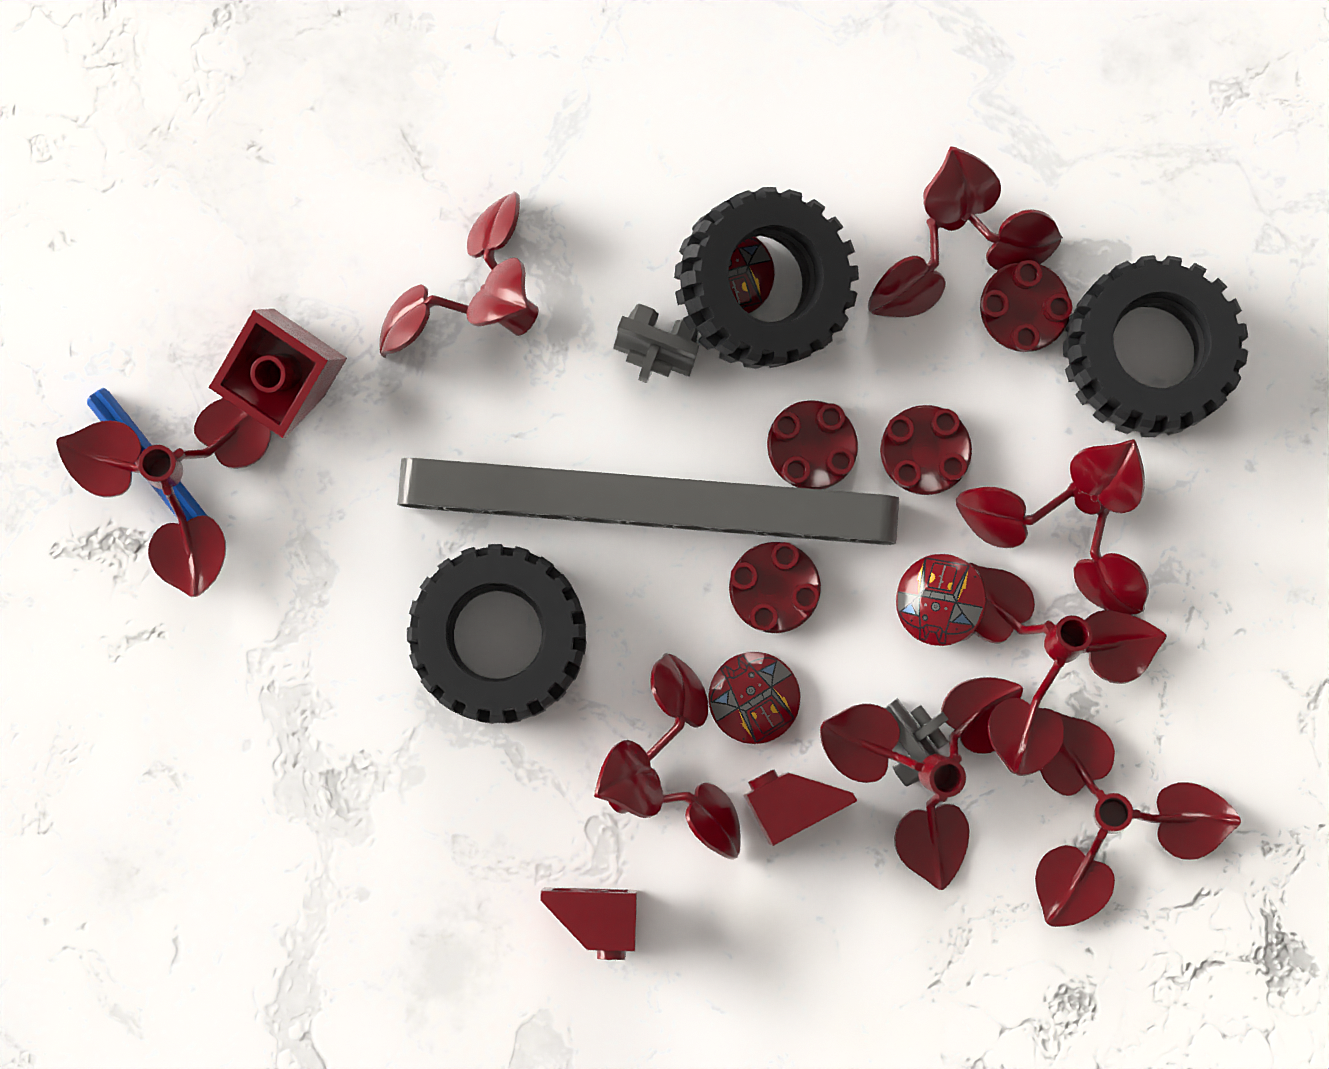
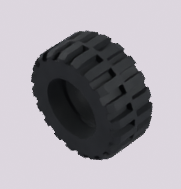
M762 187L755 192L747 190L712 208L709 213L701 217L693 225L692 234L684 239L679 250L683 255L682 261L675 265L674 278L681 282V289L675 292L677 305L685 304L688 316L684 317L683 320L688 329L696 328L702 335L698 342L707 350L715 348L720 351V359L729 363L739 361L743 363L744 367L754 369L769 366V368L783 366L807 358L813 352L825 348L833 341L832 335L842 331L849 318L845 311L855 306L858 294L856 291L850 290L851 282L859 280L858 266H850L848 255L855 253L851 239L842 242L837 233L843 228L836 216L827 220L822 215L825 206L817 200L813 199L806 203L802 201L803 196L801 192L791 189L782 193H778L776 187ZM763 236L779 242L790 251L798 263L802 276L801 298L795 311L782 320L765 322L751 316L739 305L732 293L729 283L730 259L737 246L749 238Z
M1155 255L1142 256L1132 264L1127 260L1115 266L1107 275L1103 274L1077 303V308L1069 317L1065 329L1068 332V337L1063 342V357L1069 360V366L1065 369L1068 382L1075 381L1079 388L1075 396L1082 405L1088 402L1096 410L1092 416L1100 422L1104 423L1110 420L1116 424V431L1125 434L1138 431L1141 437H1156L1160 433H1167L1169 436L1196 425L1215 412L1227 401L1226 397L1229 393L1236 389L1242 378L1239 370L1247 362L1248 350L1242 348V342L1248 338L1247 325L1245 323L1238 324L1236 315L1242 309L1237 299L1235 298L1228 302L1222 294L1227 286L1219 278L1213 282L1206 279L1204 274L1207 269L1194 263L1190 268L1181 266L1182 258L1169 255L1163 261H1157ZM1140 307L1158 308L1172 314L1182 322L1189 332L1194 346V364L1184 380L1168 388H1155L1140 383L1124 370L1114 349V331L1119 321L1128 312Z
M488 544V547L475 549V547L461 551L462 555L452 560L447 558L437 566L439 570L431 578L426 577L419 587L421 592L417 600L412 601L409 611L411 615L410 627H407V642L410 644L411 655L409 657L413 669L417 671L421 678L420 682L439 703L463 717L490 724H509L521 722V720L531 716L535 717L546 711V708L554 702H558L567 693L566 690L573 680L575 681L581 669L580 666L585 655L587 641L585 616L579 598L564 574H561L550 561L542 556L538 557L530 553L528 549L515 546V548L503 547L502 544ZM494 591L509 592L527 601L538 615L542 631L538 653L530 665L516 675L499 679L487 678L470 670L458 655L454 641L455 624L463 608L474 598Z

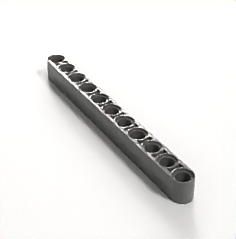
M402 458L397 505L441 511L894 545L897 541L899 497L846 491L423 458Z

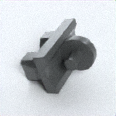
M640 303L635 306L629 317L622 316L617 328L618 332L613 349L628 354L626 362L642 367L638 378L639 381L648 383L652 371L669 377L672 370L690 377L700 346L697 343L698 330L696 328L689 330L683 319L675 321L671 333L655 328L659 313L655 309Z
M898 698L885 707L898 723L900 729L899 742L907 751V757L922 762L930 755L940 754L937 749L939 750L949 742L939 729L948 720L943 711L931 718L923 706L920 705L910 712V715ZM899 762L892 766L895 774L904 786L907 787L920 781L918 771Z

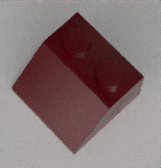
M253 310L208 388L281 438H286L325 397L347 357L277 310Z
M775 769L749 781L748 784L752 790L743 795L765 838L772 846L857 802L853 792L789 772L778 776Z
M544 887L541 890L540 901L586 950H597V959L625 960L626 951H635L637 890Z

